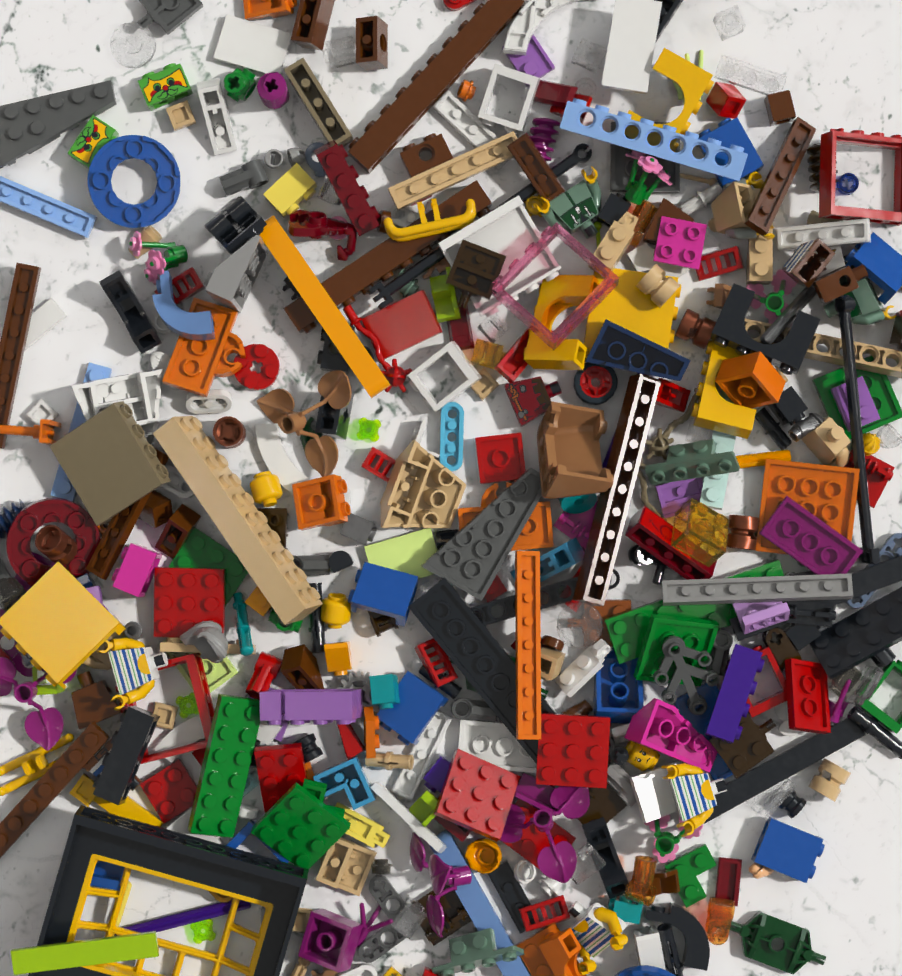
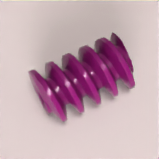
M278 72L266 73L261 76L257 89L263 104L271 109H278L284 106L289 101L290 95L283 76Z
M535 118L532 121L535 127L530 128V133L533 136L529 137L545 161H551L552 158L547 156L546 153L554 152V149L549 147V144H556L557 141L551 136L559 135L554 126H560L561 123L549 118Z

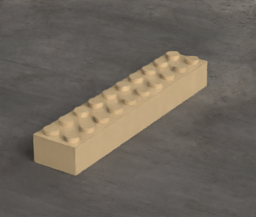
M193 416L172 417L156 430L153 435L283 624L287 625L303 620L323 604L318 591L309 585L306 580V574L296 566L291 552L282 546L279 535L274 530H271L267 524L266 516L261 511H258L254 505L253 497L244 491L241 486V480L236 474L231 472L226 458L217 452L214 441L209 436H206L202 430L201 422Z

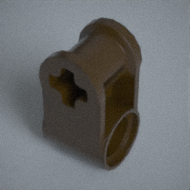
M368 611L377 637L390 629H399L395 618ZM386 621H390V622L385 623V624H383V625H381V626L379 625V624L384 623V622H386Z
M776 627L762 633L764 644L770 648L782 672L785 670V660L790 658L802 660L799 652L782 629ZM772 633L779 634L776 637V642L770 640L772 639Z

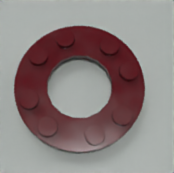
M62 498L38 500L23 508L12 521L6 539L7 555L13 570L27 584L33 586L53 567L39 562L32 554L30 547L31 537L37 528L49 522L65 524L71 528L76 537L78 548L76 556L71 562L63 566L75 578L90 573V571L86 570V567L101 538L98 527L90 514L77 503Z

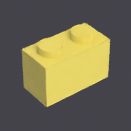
M296 163L263 195L284 218L287 214L290 216L291 213L298 210V204L303 199L309 200L316 193L315 188L317 185Z

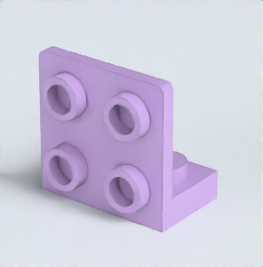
M787 602L732 603L744 634L789 620L790 609Z

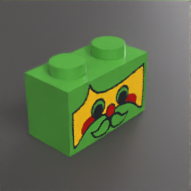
M168 64L163 67V71L158 73L149 72L143 75L141 80H138L146 103L151 111L193 94L181 64Z
M92 115L68 151V155L89 169L91 161L98 150L109 141L117 138L119 133Z

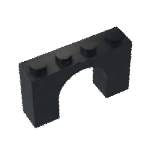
M734 283L710 339L714 340V343L720 347L726 348L728 346L736 349L735 352L741 356L761 351L772 365L779 367V371L787 375H792V373L797 375L821 319L799 310L788 335L782 341L775 344H761L749 336L744 323L755 292Z

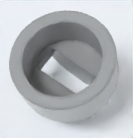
M301 148L287 149L291 167L296 163L301 165L305 161L306 156Z
M271 149L265 154L264 162L269 168H278L283 162V155L279 150ZM271 154H275L274 165L271 164Z

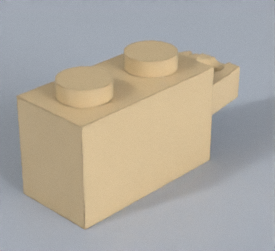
M626 212L618 222L614 220L592 255L589 268L609 278L632 241L638 217Z

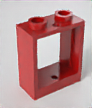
M761 644L752 649L762 652L761 657L766 656L782 690L754 704L751 703L748 697L746 703L750 704L748 715L751 718L787 701L786 680L768 646L762 647Z

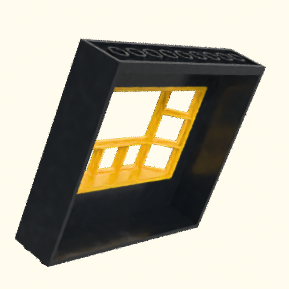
M83 805L79 807L74 814L37 946L72 942L79 928L106 932L105 937H112L113 934L128 935L140 933L116 925L131 870L133 869L233 897L216 954L157 937L159 947L178 952L172 976H179L186 954L213 961L214 966L211 976H218L221 965L230 967L246 976L280 975L307 882L309 869ZM97 861L125 867L120 882V891L90 886ZM87 895L115 898L109 923L80 920ZM240 900L265 907L266 910L259 933L234 923ZM231 931L256 942L249 967L224 956ZM144 958L137 959L135 967L113 962L29 973L28 976L165 975L144 970Z

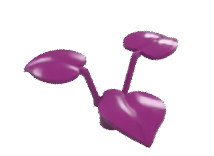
M0 657V696L10 694L12 684H14L13 689L16 700L21 703L27 702L28 705H32L39 710L33 711L27 716L24 725L25 731L34 742L42 746L46 751L50 750L61 737L64 726L63 717L56 708L50 707L43 710L41 705L33 701L38 692L37 685L46 679L45 676L48 673L42 669L45 674L36 681H26L18 685V682L13 680L17 674L15 665L8 658ZM77 669L63 682L64 684L74 678Z
M559 786L557 789L555 788L551 794L550 803L558 811L537 810L533 818H530V821L524 824L525 814L519 806L511 804L500 841L515 843L522 838V829L535 824L537 830L546 832L551 847L543 848L538 855L537 863L540 871L548 878L561 883H567L575 872L577 856L573 846L567 841H561L555 845L550 833L554 825L552 816L563 813L568 819L582 817L587 812L590 804L588 787Z
M412 832L410 860L417 872H421L423 867L429 869L432 889L436 895L428 896L426 913L431 928L441 938L443 937L444 911L439 901L440 897L450 891L457 890V886L471 884V870L467 865L459 867L449 866L436 854L430 855L429 863L425 861L426 852L424 845L418 835ZM445 884H446V885H450V887H448V888H446L445 890H443L444 887H445Z

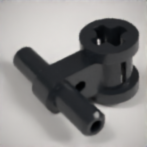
M639 545L632 546L628 552L630 562L637 566L643 564L655 565L656 570L652 582L660 585L665 569H668V566Z

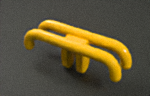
M436 198L431 199L435 220L427 222L424 204L421 201L417 202L421 224L397 228L389 217H386L383 223L387 235L392 240L398 242L463 229L473 223L476 217L475 201L473 199L466 201V211L464 214L441 219Z
M68 733L60 737L55 746L48 751L41 746L0 766V776L21 766L26 774L1 786L0 796L41 778L57 761L48 763L45 755L71 743L74 740V735Z

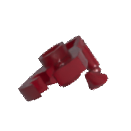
M296 210L290 214V221L288 220L287 227L290 235L320 239L322 236L345 234L348 235L347 246L345 248L341 245L337 246L338 260L347 261L348 256L355 252L357 232L352 224L326 218V214L319 211Z

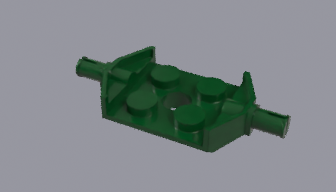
M758 911L745 924L729 920L726 926L727 930L739 933L741 936L743 955L745 957L787 973L795 974L803 965L810 961L821 965L825 963L823 960H826V956L812 950L810 932L807 928H802L767 915L762 911ZM774 938L783 939L784 944L780 950L772 949L771 942Z

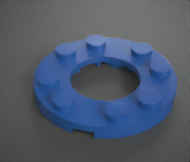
M125 135L106 143L93 157L88 170V191L96 209L109 221L128 228L147 227L162 220L175 206L180 194V171L173 155L158 141L141 135ZM133 158L143 160L149 164L155 172L157 180L156 189L151 198L144 203L135 205L125 203L119 199L114 193L111 184L112 173L117 165L124 160Z

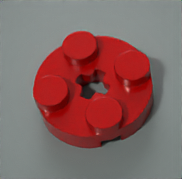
M251 344L244 347L246 358H241L238 354L234 358V362L238 361L242 364V368L235 373L237 380L249 389L264 390L275 383L280 371V362L277 355L272 349L263 344ZM254 361L257 363L262 362L263 366L260 368V373L251 371L250 368L253 366L252 363Z

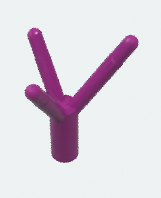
M364 903L359 904L363 928L357 947H360L369 932L393 923L392 919H388L372 925L382 909L380 905H378L366 923Z

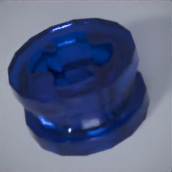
M845 173L839 178L836 186L841 194L850 195L858 188L859 180L854 174ZM847 178L848 182H853V185L850 187L851 190L842 186L845 182L844 179Z

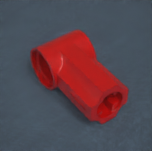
M262 651L255 664L254 673L245 693L251 698L260 700L259 692L269 690L273 679H276L280 671L282 659Z

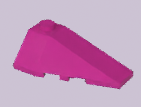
M656 698L632 716L624 737L684 763L700 767L709 773L717 755V751L712 744L692 727V724L679 713L675 706Z

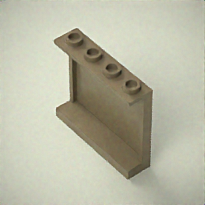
M124 401L111 404L49 446L96 526L108 523L112 517L161 485L171 482L167 468L158 460L155 448L148 443L144 436L143 428L136 423L132 416L131 408Z

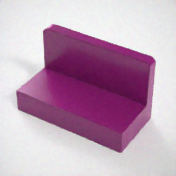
M523 772L514 796L540 809L558 811L550 803L551 794L556 787L552 785L536 784V777Z

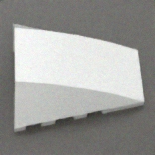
M162 369L71 385L86 421L111 404L124 401L131 408L132 416L136 423L143 428L144 436L148 443L157 448L158 441L153 433L158 430Z

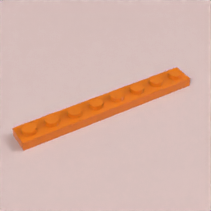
M516 551V740H541L540 551Z

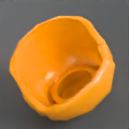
M481 838L468 845L465 858L468 860L472 870L481 874H488L499 867L502 853L497 843L489 838Z

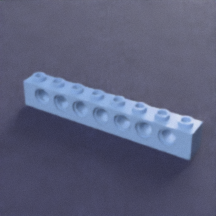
M573 98V102L567 101L560 129L740 181L748 156L747 153L743 152V147L731 144L730 148L721 146L722 141L708 138L707 142L699 140V134L686 131L685 135L676 133L677 128L663 124L662 128L653 126L654 121L641 118L640 122L631 119V114L618 111L617 115L608 113L609 108L597 104L594 109L586 106L587 101ZM585 112L591 113L594 117L593 123L589 126H584L580 122V117ZM606 119H612L616 122V128L613 132L603 130L602 125ZM633 125L638 128L639 133L636 138L629 139L625 136V129L628 126ZM652 132H657L661 136V142L656 146L650 145L647 141L648 135ZM673 139H680L683 142V149L680 152H673L670 149V142ZM697 145L703 146L706 150V154L702 159H696L692 154L693 148ZM718 152H724L728 156V162L724 166H720L715 162V156Z

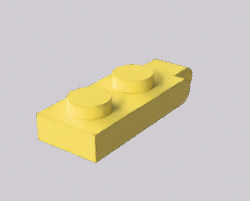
M340 802L336 803L335 807L345 809L343 818L351 823L350 829L346 834L374 848L375 844L382 848L385 847L391 835L383 831V825Z

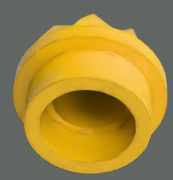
M870 432L863 434L865 456L875 454L880 448V439L876 434H871Z

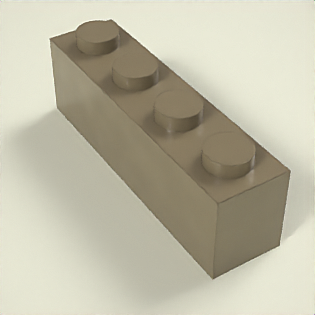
M301 58L285 68L284 72L327 143L334 140L338 146L342 144L343 147L353 141L352 134L305 59Z

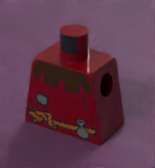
M541 376L504 385L520 427L525 426L544 414L551 403L550 398L562 394L558 381L544 385Z

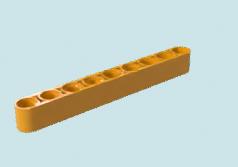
M271 216L265 220L267 225L263 227L264 230L259 236H261L274 258L369 396L373 398L389 387L390 383L275 216Z

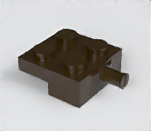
M462 240L446 284L456 287L462 292L457 306L461 307L465 299L462 308L467 309L471 296H479L490 300L506 256Z
M748 714L746 718L741 717L739 726H742L743 729L739 740L734 739L732 744L713 737L709 739V742L736 779L775 752L765 735L776 727L771 718L759 726L753 722Z

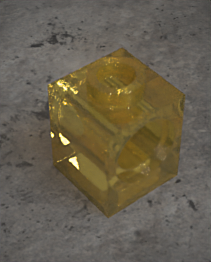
M477 339L471 363L494 369L506 354V352H503L504 346Z

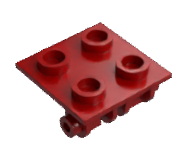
M853 450L849 454V462L844 467L854 468ZM869 455L865 456L869 503L870 507L874 508L887 482L891 480L895 467Z

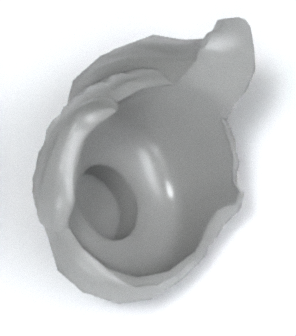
M202 621L180 636V640L185 646L194 645L202 653V659L219 663L226 658L228 642L226 636L222 633L221 625L216 622Z

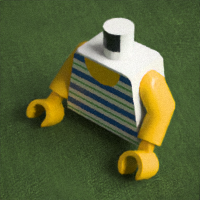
M128 637L111 639L110 642L106 640L104 642L105 649L97 652L106 653L109 649L112 650L108 654L119 695H115L110 702L115 699L121 702V706L114 708V710L118 711L124 707L125 703L131 704L147 696L153 689L155 680L160 678L158 668L168 665V659L164 652L154 655L151 647H145L143 642Z
M687 763L662 765L661 769H667L668 771L667 776L662 778L669 780L680 820L685 821L677 824V828L682 826L685 828V833L681 837L691 835L713 813V807L717 805L715 795L727 791L723 778L710 781L708 773L703 772L700 767Z
M578 901L569 908L568 912L576 919L571 929L582 948L579 953L580 958H583V962L579 963L578 971L581 975H586L589 972L595 971L597 967L596 963L590 960L591 956L595 958L609 946L614 951L623 949V945L628 942V937L622 934L627 923L617 917L616 912L606 909L596 902L587 910Z

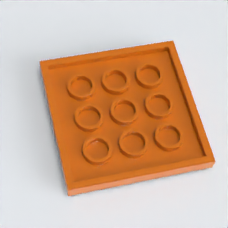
M766 459L756 551L787 554L759 534L786 496L852 542L860 469Z

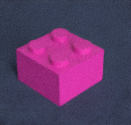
M130 543L129 547L125 546L121 554V559H123L120 568L115 569L111 579L114 581L112 587L136 597H145L154 577L155 567H158L163 554L139 544Z

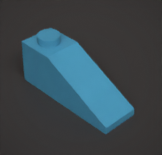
M576 537L540 556V582L583 560L584 551ZM515 570L510 573L515 580Z

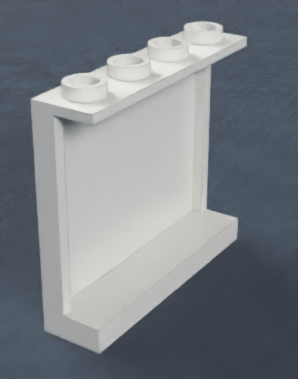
M519 195L438 243L451 268L462 240L506 256L490 300L479 296L470 297L480 317L486 315L488 318L499 311L497 307L503 303H506L507 306L519 299L518 294L523 291L529 294L539 288L538 282L543 279L549 282L559 276L557 271L562 268L558 265L523 206V201Z

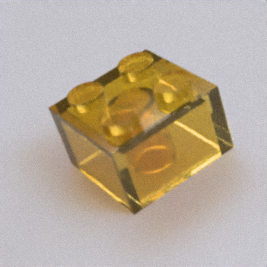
M691 497L675 512L671 546L710 567L726 553L729 519Z

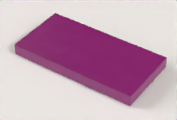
M788 496L784 498L759 532L760 535L816 575L847 574L863 552L857 545Z

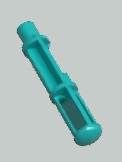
M237 592L233 595V609L236 610L238 618L236 631L238 633L240 654L248 656L254 652L247 615V605L243 600V594Z

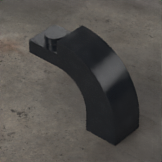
M120 270L99 281L141 354L161 344L162 342L152 322Z
M604 817L591 820L582 825L609 899L631 892Z
M671 902L668 911H665L666 907L652 904L651 908L645 907V919L669 923L683 933L685 940L682 957L683 965L707 971L710 957L709 941L705 930L697 918L684 907Z

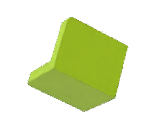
M427 789L409 808V812L426 827L436 816L434 812L438 799Z

